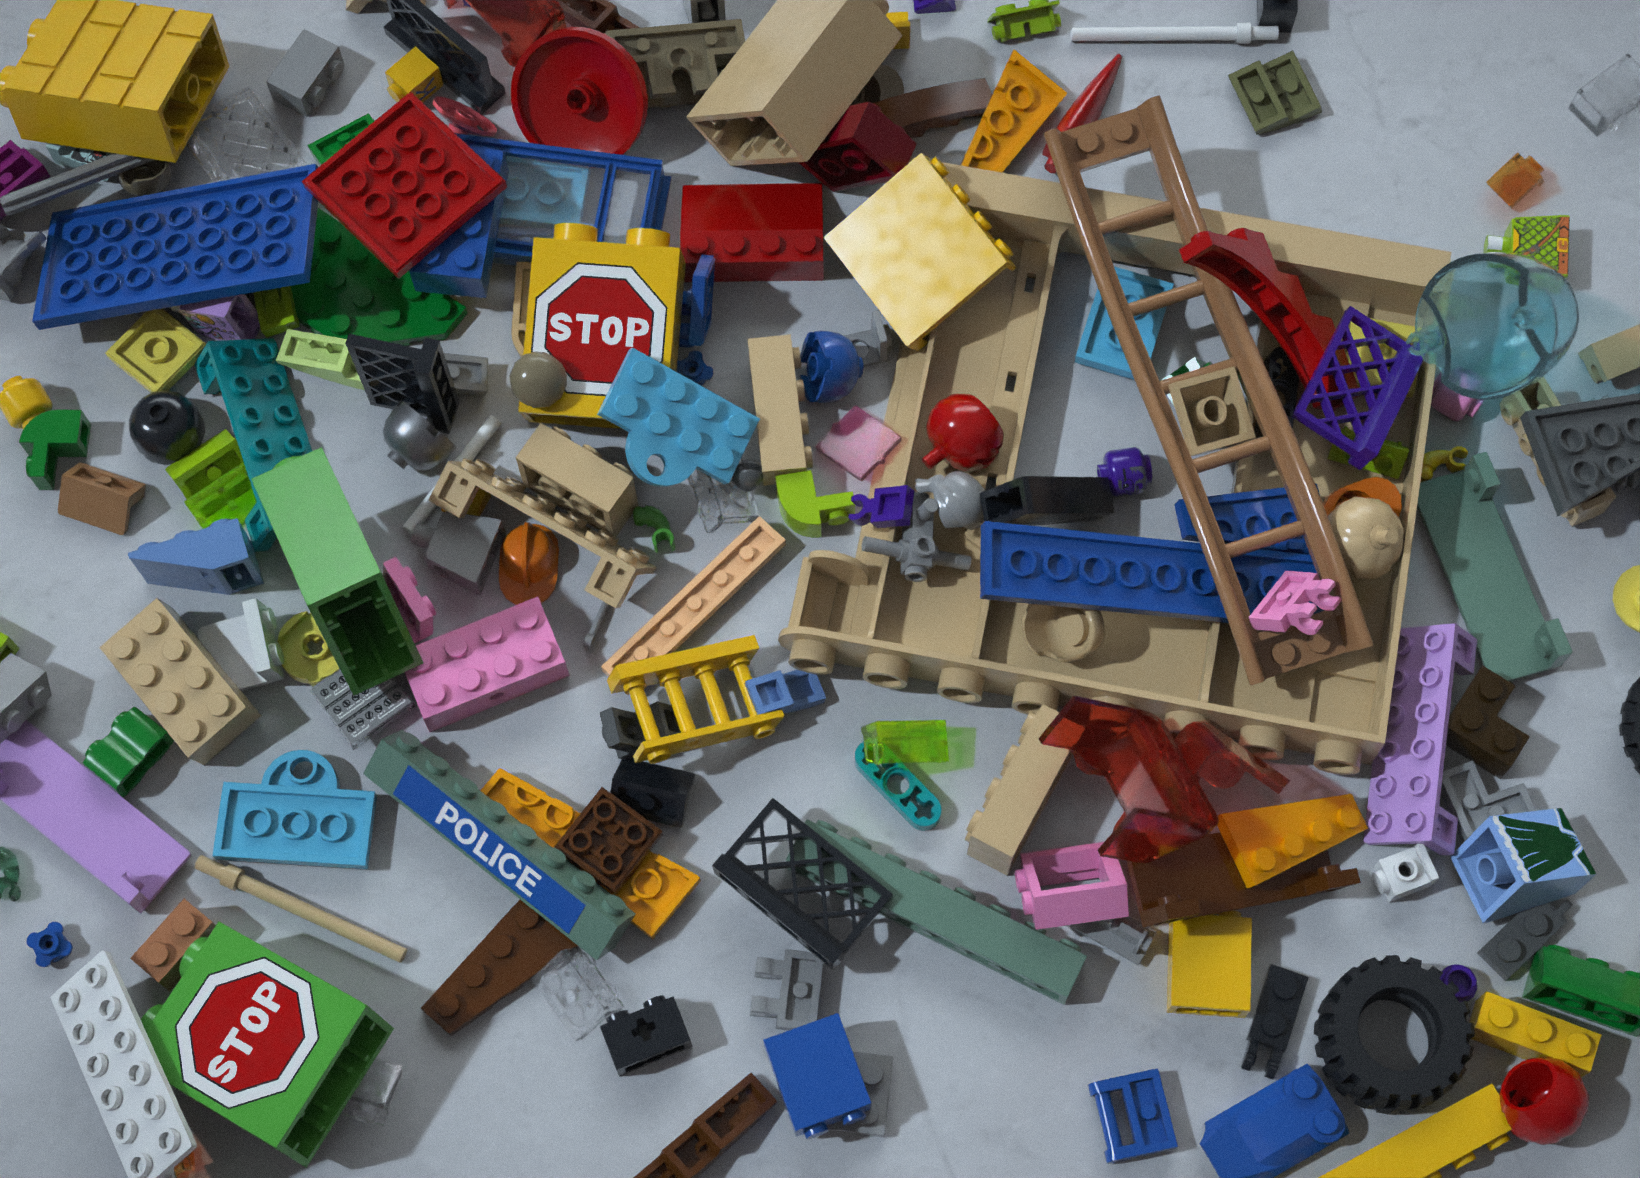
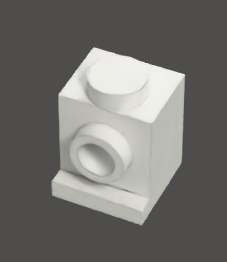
M1417 844L1412 848L1380 859L1373 867L1375 872L1372 873L1377 890L1380 894L1385 893L1389 902L1429 888L1439 879L1424 844ZM1404 865L1406 867L1409 877L1400 874L1399 866Z

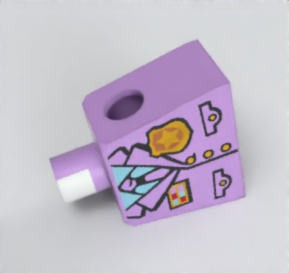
M245 294L171 307L173 312L181 313L197 333L219 341L255 339L260 329L257 310Z

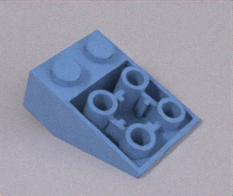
M238 518L232 520L220 519L213 522L210 527L198 531H182L176 534L173 539L160 543L148 542L139 546L137 550L128 553L129 559L147 584L225 595L264 584L252 542Z

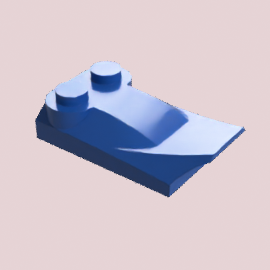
M1305 1064L1204 1123V1136L1199 1144L1219 1178H1275L1346 1137L1350 1132L1341 1110L1322 1079L1308 1064Z

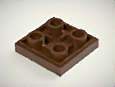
M601 787L554 848L560 850L568 860L592 875L595 880L616 895L663 836V831Z

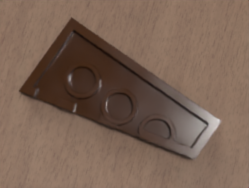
M519 899L426 1001L421 1010L452 1036L492 1009L494 1004L507 995H512L524 987L526 982L542 971H547L556 965L558 960L572 951L575 952L580 947Z

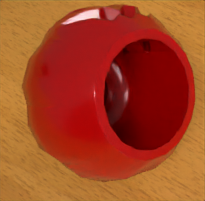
M952 394L940 400L929 414L926 429L929 441L934 449L925 455L922 461L930 470L942 460L962 472L983 470L997 458L999 449L1003 445V430L994 415L978 398L972 394Z
M1534 1057L1517 1064L1507 1073L1499 1091L1501 1110L1512 1129L1510 1130L1512 1134L1526 1142H1534L1540 1145L1559 1143L1563 1139L1572 1136L1581 1127L1582 1120L1586 1116L1589 1107L1590 1095L1584 1086L1580 1074L1572 1066L1557 1058Z

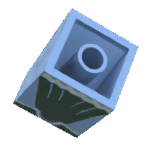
M1562 808L1489 816L1454 852V855L1450 856L1482 923L1492 922L1576 894L1596 875Z

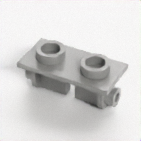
M1130 916L1070 926L1138 966L1157 933L1149 927L1143 928L1141 922Z

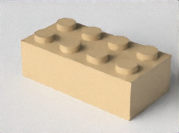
M158 598L153 600L99 647L189 759L202 765L207 764L262 716L200 642L176 610Z
M1044 704L1041 705L1037 714L1032 712L1028 714L1020 730L1022 733L1018 740L1020 746L1012 744L1002 763L1004 765L1000 773L1003 776L1002 779L994 777L984 796L986 798L982 806L985 809L984 812L976 810L966 829L968 833L965 837V841L969 842L967 855L1008 876L1077 748L1083 724Z

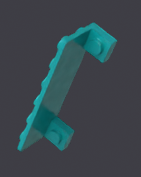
M275 339L208 341L194 365L204 395L218 394L221 390L257 501L245 518V523L254 551H268L277 537L251 479L272 470L277 463L285 458L303 456L312 452V448L285 367L276 361L279 349Z

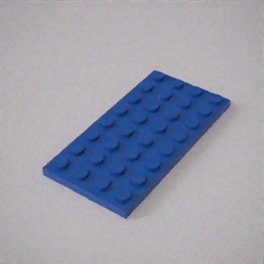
M317 164L52 212L32 322L38 330L309 283L318 200L304 188L302 181L318 168Z

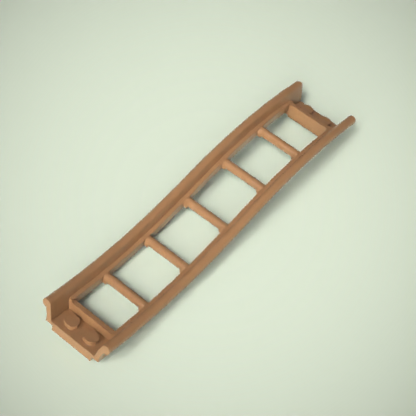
M1160 95L1149 98L1135 109L1063 132L1057 128L1044 132L1062 190L1090 268L1195 528L1234 636L1249 684H1258L1267 678L1315 662L1373 646L1357 595L1322 500L1233 291L1216 277L1194 266L1192 268L1197 278L1196 282L1131 303L1127 302L1103 239L1108 234L1170 215L1174 218L1184 246L1191 242V238L1195 234L1208 231ZM1149 151L1167 201L1097 222L1080 173ZM1203 295L1230 359L1159 381L1134 317ZM1235 366L1238 379L1263 437L1192 459L1165 396L1170 394L1168 385ZM1270 451L1297 521L1225 544L1198 473ZM1303 535L1320 580L1331 579L1335 581L1336 585L1329 595L1339 596L1342 601L1333 611L1324 610L1311 616V619L1323 621V626L1314 635L1302 633L1293 625L1286 632L1265 630L1256 632L1248 618L1250 612L1231 558Z

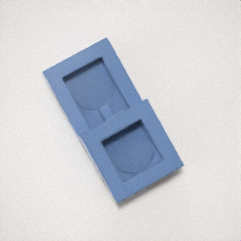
M781 670L745 681V686L757 715L781 709L784 714L823 704L826 700L817 674L794 670L782 674Z

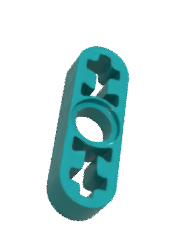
M869 739L860 743L855 751V766L865 779L913 828L920 831H928L936 827L940 821L942 811L939 800L882 742ZM866 751L870 754L880 753L878 762L886 770L880 780L877 778L880 775V769L872 762L868 765L864 764V753ZM889 764L893 765V767L887 769ZM893 776H902L908 781L909 788L903 794H893L887 788L888 780ZM917 790L919 794L916 795L915 801L923 808L930 805L932 807L930 814L932 818L928 819L923 816L918 819L916 817L917 807L911 801H909L906 807L902 803L907 802L913 796L914 791Z

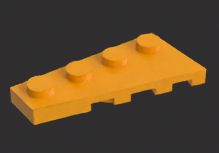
M1013 50L960 165L1003 173L1064 99L1067 92L1016 50Z
M1352 793L1223 813L1213 817L1246 888L1256 886L1368 829Z

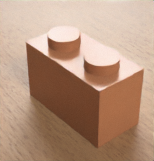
M184 898L130 959L170 992L181 979L179 967L188 947L200 937H209L216 925Z

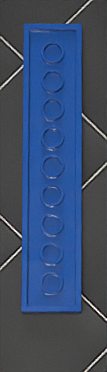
M985 521L981 525L980 599L1229 623L1200 543ZM1258 549L1231 558L1250 615L1285 571L1317 573L1309 554ZM1317 606V610L1314 612V614L1324 610Z

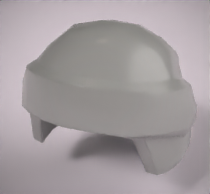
M954 471L945 477L940 474L929 479L918 478L915 480V489L918 492H932L934 494V499L938 503V514L945 528L965 527L968 530H974L983 524L984 517L979 493L985 491V489L968 473Z

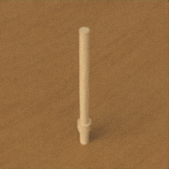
M200 855L195 863V869L220 880V885L233 891L240 889L399 963L406 956L407 948L245 875V870L233 864L225 866L203 855Z

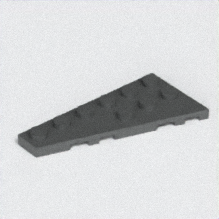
M1640 393L1525 411L1520 417L1557 517L1640 470Z

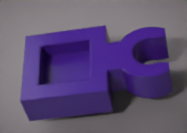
M908 485L875 488L874 498L871 499L863 494L854 495L851 497V501L856 506L863 508L859 513L849 514L848 518L858 526H864L868 523L873 524L876 528L910 525L915 491Z

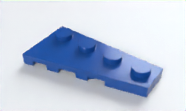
M1284 487L1207 496L1225 544L1297 521ZM1179 499L1174 506L1182 540L1199 542L1183 499ZM1303 535L1261 548V550L1310 555Z

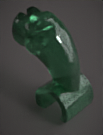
M1 846L0 870L4 873V877H0V899L4 889L11 887L9 899L15 902L21 896V889L17 885L20 875L19 863L11 850Z

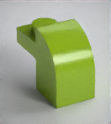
M812 470L775 476L781 516L790 529L802 536L820 538L822 537L821 523L841 525L849 521V514H855V504L851 501V497L854 496L853 491L816 497Z

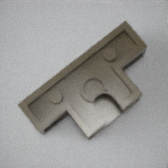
M741 19L609 30L605 32L606 35L616 40L630 53L640 68L647 89L648 108L697 104L718 77L717 68H725L745 42Z

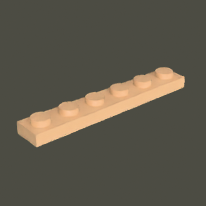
M759 516L601 666L602 671L609 677L615 665L675 652L786 545V540Z

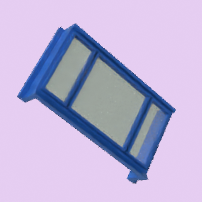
M455 133L471 148L501 150L505 154L509 173L494 257L531 262L533 238L553 239L554 225L558 223H579L596 227L598 229L597 242L626 244L627 230L632 228H649L662 231L672 180L671 176H664L662 160Z

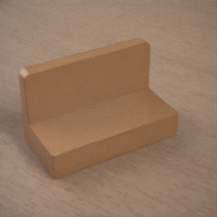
M79 462L62 474L58 513L74 520L123 535L128 531L130 509L144 498L146 484Z

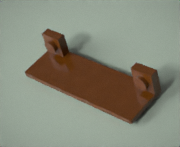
M1220 832L1125 850V857L1143 928L1332 892L1361 883L1357 868L1341 871L1340 864L1331 865L1328 850H1325L1256 886L1246 888Z

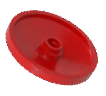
M565 27L549 32L533 42L524 51L513 72L511 81L512 109L517 124L529 143L623 155L635 144L644 128L648 111V95L640 68L621 44L600 31L585 27Z

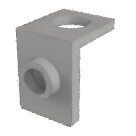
M879 310L872 311L871 330L844 335L852 343L863 342L867 345L869 352L862 358L864 367L887 362V346L892 345L889 325H883Z

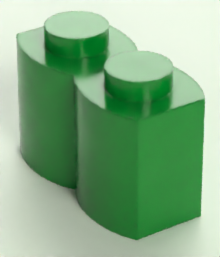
M135 706L129 711L121 712L114 719L109 735L102 740L94 741L88 747L85 753L86 758L83 761V765L121 797H125L138 785L148 769L165 755L174 742L165 729Z

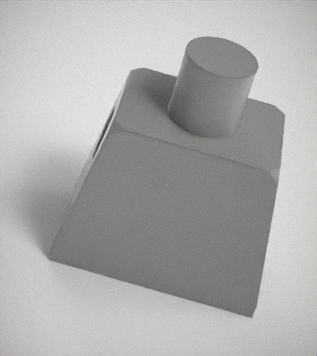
M446 511L441 514L436 528L418 523L414 528L411 543L427 549L424 558L430 570L475 594L481 595L506 532L502 520L466 514L464 518H458Z

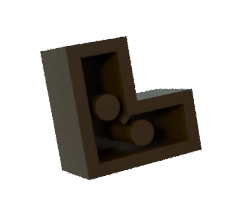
M1482 665L1449 715L1446 746L1468 760H1473L1476 765L1501 779L1512 767L1530 736L1497 716L1515 688V685Z

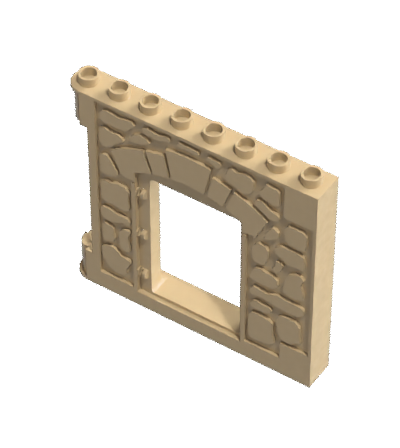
M911 157L910 160H909V163H910L915 157ZM942 162L949 171V174L945 176L952 186L959 184L971 200L967 203L974 214L980 211L991 224L992 228L988 230L995 241L1001 238L1011 249L1014 255L1009 259L1016 266V269L1011 271L1006 268L926 335L925 338L928 343L919 351L908 348L901 340L868 494L869 499L874 498L875 488L908 485L915 492H918L915 489L916 479H929L940 474L945 477L951 472L960 471L947 464L944 460L930 470L922 461V458L934 449L929 441L926 429L929 414L940 400L952 394H972L978 398L994 415L1004 434L1003 445L999 449V454L995 461L983 470L965 473L976 479L985 490L988 477L997 478L995 487L1014 479L1055 260L1061 252L1086 255L1060 183ZM1085 187L1097 222L1164 202ZM1200 208L1208 231L1227 236L1229 232L1235 229L1247 228L1263 233L1278 271L1297 275L1312 313L1332 318L1335 328H1337L1344 312L1350 306L1368 318L1424 328L1422 343L1427 345L1429 350L1417 373L1415 393L1412 398L1405 397L1393 422L1394 426L1390 428L1386 436V440L1393 442L1401 441V446L1408 447L1409 449L1399 479L1364 469L1359 470L1354 466L1327 459L1332 443L1296 419H1294L1293 423L1294 434L1314 483L1318 486L1322 503L1333 491L1371 477L1388 479L1397 487L1401 495L1402 509L1399 518L1404 533L1403 550L1399 561L1392 566L1389 572L1377 579H1351L1373 646L1346 652L1267 678L1261 683L1250 685L1229 623L1099 610L1104 619L1105 638L1102 645L1094 653L1087 654L1083 659L1075 662H1058L1046 656H1037L1030 651L1028 644L1025 642L1021 627L1022 617L1029 604L980 599L981 525L974 530H968L965 527L945 528L939 517L938 510H936L933 516V541L935 546L941 551L971 556L970 569L967 571L935 565L927 571L926 580L912 582L906 580L905 575L900 574L901 562L896 561L895 557L862 551V541L865 536L899 542L902 539V526L876 528L871 523L862 526L855 558L829 550L810 552L809 556L803 557L788 627L782 629L778 637L780 645L791 651L788 661L789 665L803 672L827 675L833 672L834 663L864 668L863 679L868 683L883 688H905L908 678L911 677L937 682V693L952 701L977 703L982 700L983 691L1013 697L1012 708L1026 715L1030 712L1037 714L1042 704L1056 711L1058 706L1088 711L1087 722L1103 730L1128 731L1132 729L1133 720L1163 725L1162 736L1168 741L1181 745H1205L1210 734L1239 740L1238 751L1251 758L1279 760L1283 758L1284 750L1288 749L1314 754L1313 765L1319 770L1328 773L1352 775L1360 772L1361 763L1371 765L1386 740L1452 252ZM1172 215L1103 237L1111 260L1195 275L1192 266L1184 263L1179 249L1184 247ZM1027 277L1035 279L1032 293L1025 292ZM1259 318L1255 344L1264 362L1265 358L1275 348L1279 347L1280 344ZM1279 358L1276 362L1281 364V373L1276 379H1280L1282 372L1288 368L1283 365V359ZM1008 376L1016 377L1013 392L1005 391ZM1300 378L1295 409L1305 391ZM1275 389L1282 405H1285L1286 399L1284 394L1280 390ZM1364 395L1353 400L1358 413L1369 410ZM1246 397L1245 403L1255 432L1256 418ZM1312 403L1308 404L1305 411L1318 419L1325 418L1323 410L1314 409ZM1344 405L1334 411L1335 416L1348 415ZM1351 422L1338 424L1341 429L1347 426L1348 429L1353 430ZM1270 451L1236 461L1231 493L1284 487ZM924 492L928 494L930 498L934 499V494L932 492Z

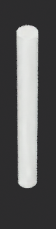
M490 415L454 461L462 462L463 458L473 461L499 428L501 422L496 417ZM435 486L402 526L410 535L413 534L415 526L418 523L423 524L437 507V505L428 501Z

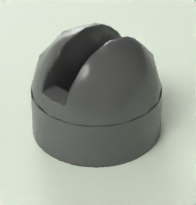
M746 459L740 462L732 476L734 484L746 492L755 490L763 480L761 464L753 459Z

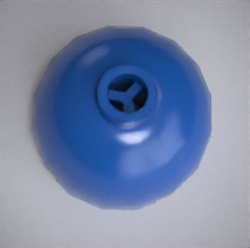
M819 330L807 334L800 355L801 363H807V376L800 375V380H803L805 397L810 402L819 403L836 402L846 397L854 389L858 378L862 377L864 370L863 360L858 356L856 348L849 338L836 332Z

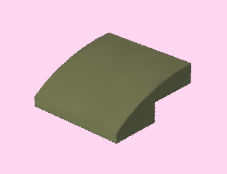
M1293 50L1263 65L1258 60L1228 75L1256 135L1275 131L1322 113L1321 105Z

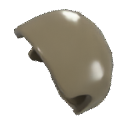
M153 160L118 174V181L123 189L135 196L162 192L171 180V163Z
M535 351L524 354L514 363L510 372L511 391L520 402L533 408L550 407L562 397L567 386L566 370L561 362L548 353Z

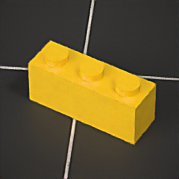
M1487 991L1475 1000L1469 1023L1474 1024L1475 1036L1471 1038L1472 1040L1525 1060L1541 1056L1560 1059L1578 1071L1581 1077L1591 1072L1601 1038L1599 1033Z

